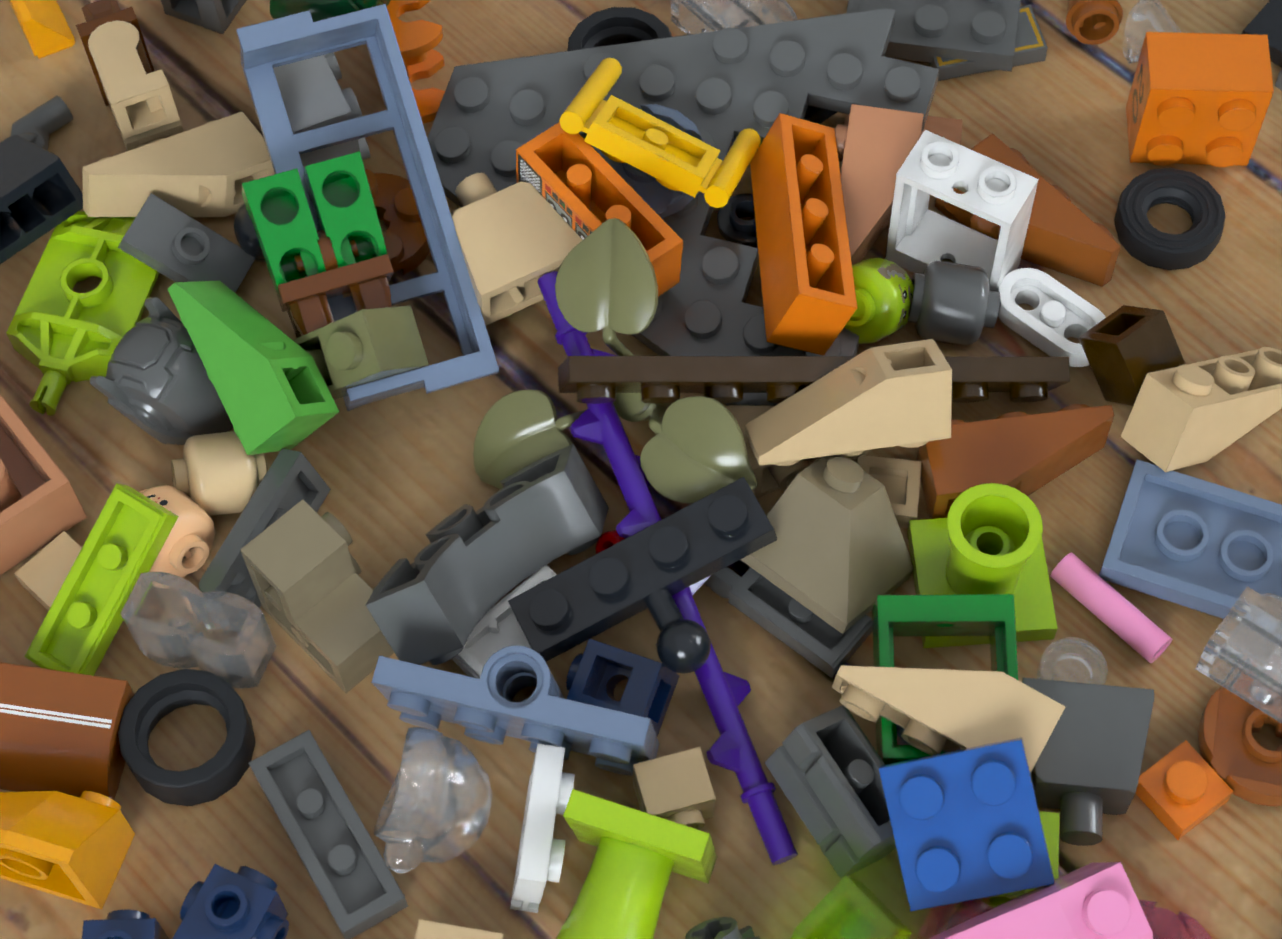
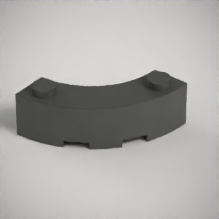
M574 444L560 449L500 481L503 488L493 494L484 506L476 512L473 506L464 504L426 534L431 544L417 554L412 564L409 563L407 558L399 559L381 579L368 599L366 607L400 661L417 665L429 661L431 665H439L451 660L463 650L469 635L482 617L510 590L534 572L565 553L567 555L581 553L597 542L602 534L609 507Z

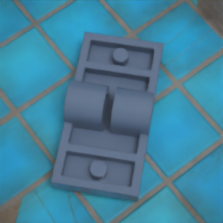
M509 646L495 652L485 663L480 679L379 656L371 682L388 700L387 706L400 711L399 719L406 723L437 730L441 720L466 727L464 735L486 743L503 745L505 735L531 742L529 750L534 753L536 752L537 744L564 747V760L569 759L571 751L596 757V767L617 774L633 776V764L655 759L660 745L650 718L564 699L543 657L533 649L525 646ZM536 687L534 693L528 699L522 702H512L514 696L521 689Z

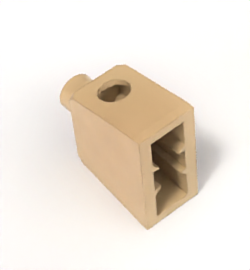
M475 173L466 177L459 183L455 191L463 207L455 210L451 216L476 299L480 306L485 326L544 300L537 283L538 279L546 273L558 272L568 253L582 239L531 183L521 181L497 192L485 173Z

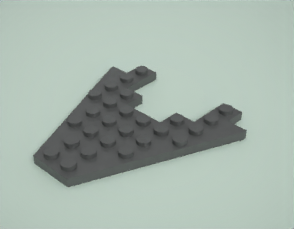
M890 8L741 28H725L705 33L455 66L427 139L445 196L459 207H463L455 191L459 183L472 174L485 173L497 192L516 184V149L560 122L563 112L605 58H614L622 66L621 76L604 98L605 101L613 95L640 110V105L658 104L678 110L696 125L703 142L721 150L717 157L721 160H724L742 130L749 128L757 131L762 143L779 113L804 120L808 105L849 115L851 104L922 113L924 117L921 131H923L938 83L939 69L885 57L895 24L896 10ZM582 131L579 132V134L585 139L587 134ZM699 191V194L682 210L662 218L683 240L680 282L658 297L656 313L649 327L642 333L631 334L633 337L659 356H823L767 342L764 308L746 303L759 262L758 248L705 236L714 207L705 201L704 193ZM844 327L824 356H856L860 345L859 336ZM743 393L742 401L723 404L726 406H776L778 403L768 402L767 393Z

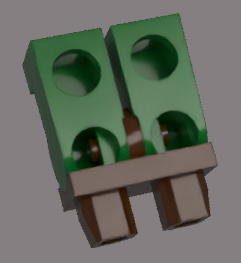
M360 151L305 166L303 179L321 230H316L297 168L242 183V197L257 234L277 292L282 312L290 310L292 320L301 336L334 322L328 299L350 293L356 312L362 309L392 307L388 282H390L394 271L387 254Z

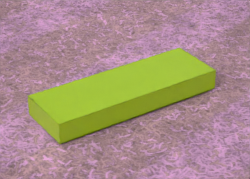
M116 483L24 657L44 669L94 676L179 516L130 486Z

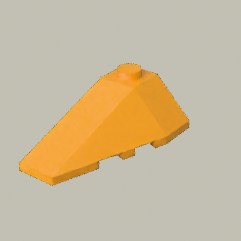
M59 791L0 792V879L102 910L135 833L120 810L121 805L100 793L83 791L79 798Z

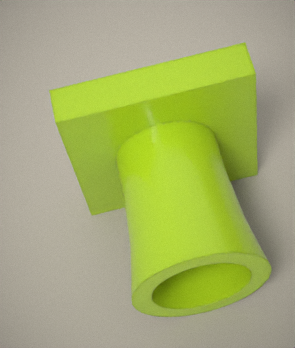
M986 483L973 486L962 492L952 503L947 518L909 520L907 535L910 557L914 567L913 578L916 595L1014 594L1016 641L1053 640L1058 627L1042 540L1043 523L1039 510L1033 501L1024 493L1011 486ZM922 636L923 648L990 644V637Z
M572 789L563 817L578 841L596 846L597 850L577 900L556 939H654L664 893L671 873L675 872L709 884L717 859L710 833Z

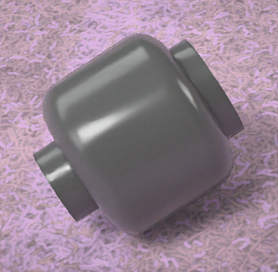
M934 261L926 267L923 274L914 273L912 277V283L914 284L913 299L907 321L915 323L917 334L922 339H934L937 342L968 346L978 340L983 327H995L1000 305V292L989 290V279L983 268Z

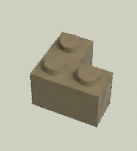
M302 499L241 548L240 551L263 609L345 693H348L375 670L379 656L389 658L394 654V651L366 607V603L376 587L372 589L359 576L361 569L348 549V546L353 543L350 534L334 515L326 512L323 516H320Z

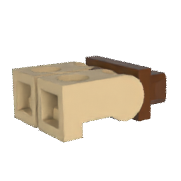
M99 0L85 5L82 11L86 22L78 24L76 27L105 106L110 105L127 151L150 144L157 139L167 138L184 132L165 74L162 69L154 71L133 7L120 10L116 0Z

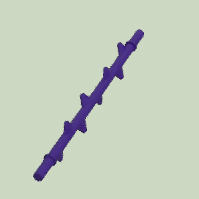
M553 271L542 275L537 283L557 330L555 339L558 344L563 345L567 357L617 356L592 349L586 337L588 332L579 331L566 321L556 300L555 283L558 272ZM614 403L586 404L588 409L571 424L570 431L575 438L603 445L630 511L616 526L618 535L626 539L657 523L661 518L648 489L650 483L641 468L640 456L635 455ZM710 576L672 595L683 618L697 622L705 630L706 628L693 595ZM711 643V650L707 661L701 668L694 671L720 734L706 752L707 758L711 764L736 773L743 791L740 798L742 803H748L772 865L781 864L793 859L798 853L773 792L776 790L773 782H768L738 709L740 703L751 691L750 684L747 680L722 670Z

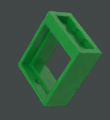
M1014 594L877 595L872 609L874 667H895L893 637L989 636L991 671H1001L1018 680ZM881 715L876 721V748L885 765L932 756L912 745H897V724Z

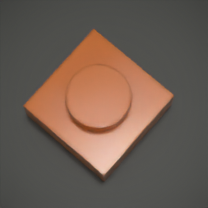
M1185 740L1139 776L1135 794L1172 835L1179 840L1228 802L1234 791Z

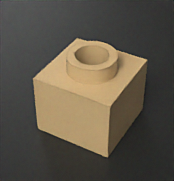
M700 747L633 764V785L642 812L697 830L705 826L704 819L714 816L716 797Z

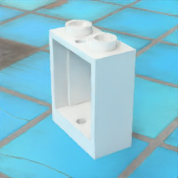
M924 130L896 174L885 260L895 262L898 266L920 274L924 273V270L930 263L947 258L957 264L977 266L986 271L989 279V290L998 292L1003 278L1008 273L1016 270L1020 265L1039 179ZM956 188V189H958V190H960V191H963V192H965V193H964V194H958V193L954 192L953 189ZM930 195L1001 226L999 239H993L929 210Z

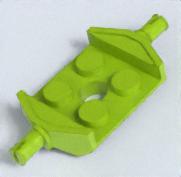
M78 211L54 228L6 332L14 350L38 367L43 373L34 397L29 403L35 411L44 414L46 409L47 415H54L67 384H70L72 381L90 380L92 376L106 377L107 365L116 346L123 336L139 322L145 308V300L150 297L159 272L118 248L136 217H88L85 211ZM89 276L102 278L98 287L86 293L72 291L77 282H81Z

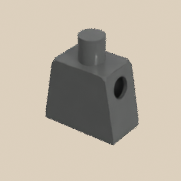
M1023 677L1022 683L1066 706L1030 773L1037 805L1039 808L1060 809V839L1063 842L1079 846L1098 844L1102 841L1103 814H1125L1136 793L1154 703V690Z

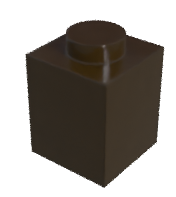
M1123 305L1078 337L1105 401L1134 406L1147 373L1185 364L1163 310Z

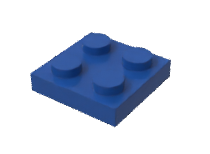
M1022 737L880 766V777L911 912L1055 884Z

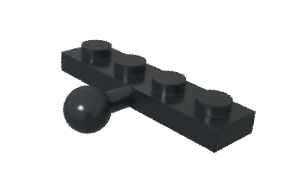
M742 477L508 600L531 649L540 654L545 662L648 608L660 630L656 643L660 661L673 672L691 673L701 668L707 661L711 650L710 638L700 624L683 618L672 595L778 539L773 526L746 479Z

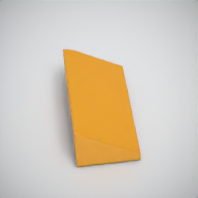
M9 0L34 56H38L41 59L75 45L76 40L57 0Z

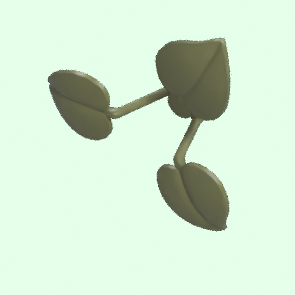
M608 219L568 253L557 273L555 283L556 300L566 321L572 327L582 332L602 330L604 343L617 356H634L619 341L615 331L628 335L642 333L649 327L658 305L656 275L650 258L636 234L620 219ZM519 390L503 396L484 416L474 441V466L480 480L501 490L503 486L500 481L571 445L570 438L562 430L570 427L586 410L557 419L553 401L541 390ZM616 393V401L613 403L619 417L631 422L649 420L650 429L657 434L644 446L640 462L646 479L661 495L677 502L693 504L742 477L746 479L752 491L758 486L757 479L749 462L743 433L735 417L722 403L706 396H691L678 399L672 403L654 404L641 402V393Z

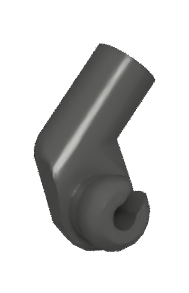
M55 96L14 122L10 136L19 135L48 150L50 134L72 121V113L65 102L59 96Z

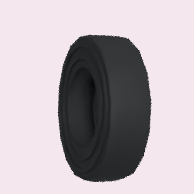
M1162 168L1149 170L1133 178L1120 195L1114 224L1119 242L1132 257L1147 266L1165 270L1190 268L1206 260L1220 242L1226 213L1221 196L1208 181L1190 171ZM1157 204L1177 205L1188 212L1193 224L1189 230L1181 234L1164 233L1150 224L1147 212Z

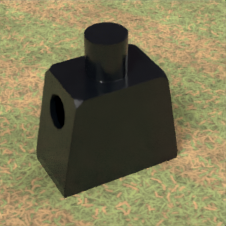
M19 135L10 136L0 143V264H2L83 209V193L61 159L54 153Z

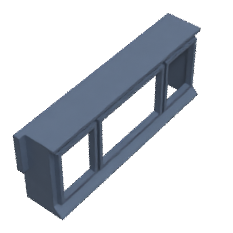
M386 4L313 22L309 10L236 29L240 43L241 65L274 173L278 174L298 169L316 230L321 229L304 183V167L300 154L393 130L437 272L389 285L391 303L393 306L443 291L463 356L346 389V394L343 398L347 411L420 388H425L426 394L499 373V367L480 306L476 299ZM366 44L387 110L293 134L273 68ZM343 295L328 299L334 322L356 312L351 296L343 298Z

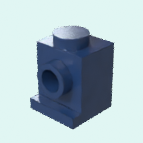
M589 638L584 653H579L569 668L566 679V688L569 691L567 699L650 718L656 736H658L680 675L666 668L663 663ZM628 679L621 701H616L614 698L616 685L620 681Z

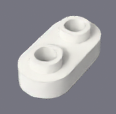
M1021 268L1008 273L998 288V292H1000L998 317L1000 320L1050 357H1069V366L1071 367L1090 365L1081 343H1074L1066 338L1080 337L1105 319V315L1098 308L1041 270ZM1018 304H1029L1034 309L1024 310Z

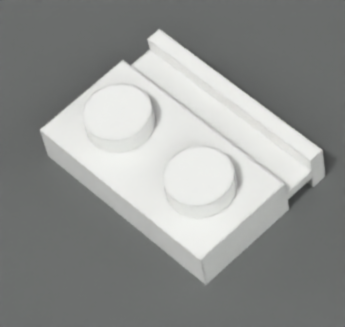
M537 744L529 778L510 909L538 913L546 881L559 883L565 840L553 838L556 814L564 815L574 786L575 774L562 772L565 754L564 747Z

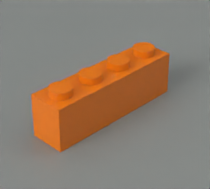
M779 113L750 162L766 340L769 343L824 356L857 309L835 128Z

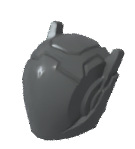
M147 298L144 305L149 311V316L137 322L136 326L129 330L120 340L108 362L106 377L92 376L90 384L108 397V403L163 444L184 445L186 440L194 435L231 431L233 429L232 422L214 385L207 376L204 364L187 329L159 298Z

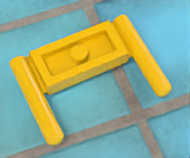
M614 58L603 59L561 115V128L569 134H578L581 131L586 133L584 142L600 149L606 157L619 163H627L655 177L662 186L670 190L682 191L694 198L700 191L704 193L705 201L714 208L724 207L760 146L761 138L758 132L749 128L742 130L724 160L717 158L721 150L613 95L605 101L604 98L621 76L622 66Z

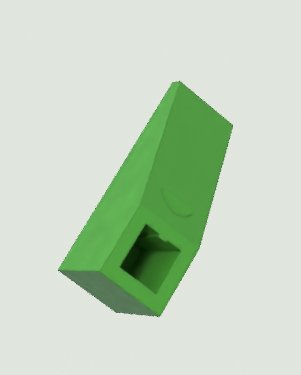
M220 280L174 282L167 289L180 315L181 322L187 329L204 364L207 376L214 385L232 422L234 432L240 439L247 455L281 451L282 448L291 450L340 412L313 357Z

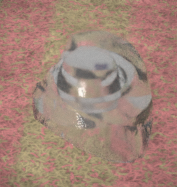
M420 727L408 728L403 745L400 769L374 827V836L386 842L383 856L387 868L396 873H407L415 869L421 862L442 864L460 856L480 838L489 820L493 793L488 774L470 748L456 739L444 736L440 731Z

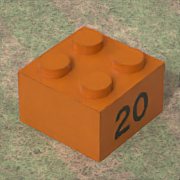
M1146 32L1126 105L1130 163H1152L1159 166L1172 164L1212 165L1215 167L1248 166L1274 93L1268 35Z

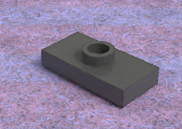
M152 193L118 246L119 249L174 282L220 280L234 293H236L256 258Z

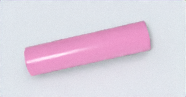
M1072 552L1067 554L1053 569L1050 575L1052 579L1149 663L1154 662L1172 642V638Z

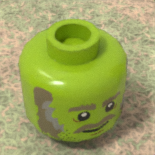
M874 258L852 265L857 309L845 325V328L859 336L860 344L878 342L902 329L907 324L913 299L914 284L907 272L892 261Z

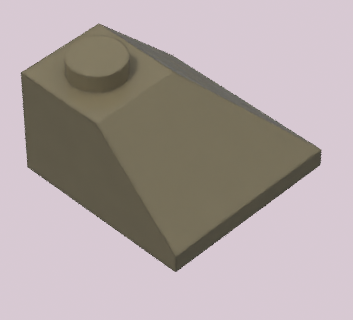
M837 455L823 456L797 474L766 515L775 530L778 540L740 559L842 634L873 609L877 595H890L910 578L914 570L885 486L863 471L861 466L855 461Z

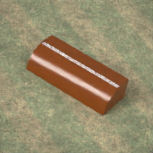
M0 662V789L15 792L59 791L79 798L83 791H92L115 800L126 763L121 755L118 729L123 710L134 696L128 681Z

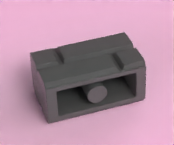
M843 705L803 722L794 728L782 742L783 745L773 752L765 761V764L817 844L820 845L823 854L827 857L840 879L845 878L882 859L896 848L879 772L880 766H884L885 763L849 710Z

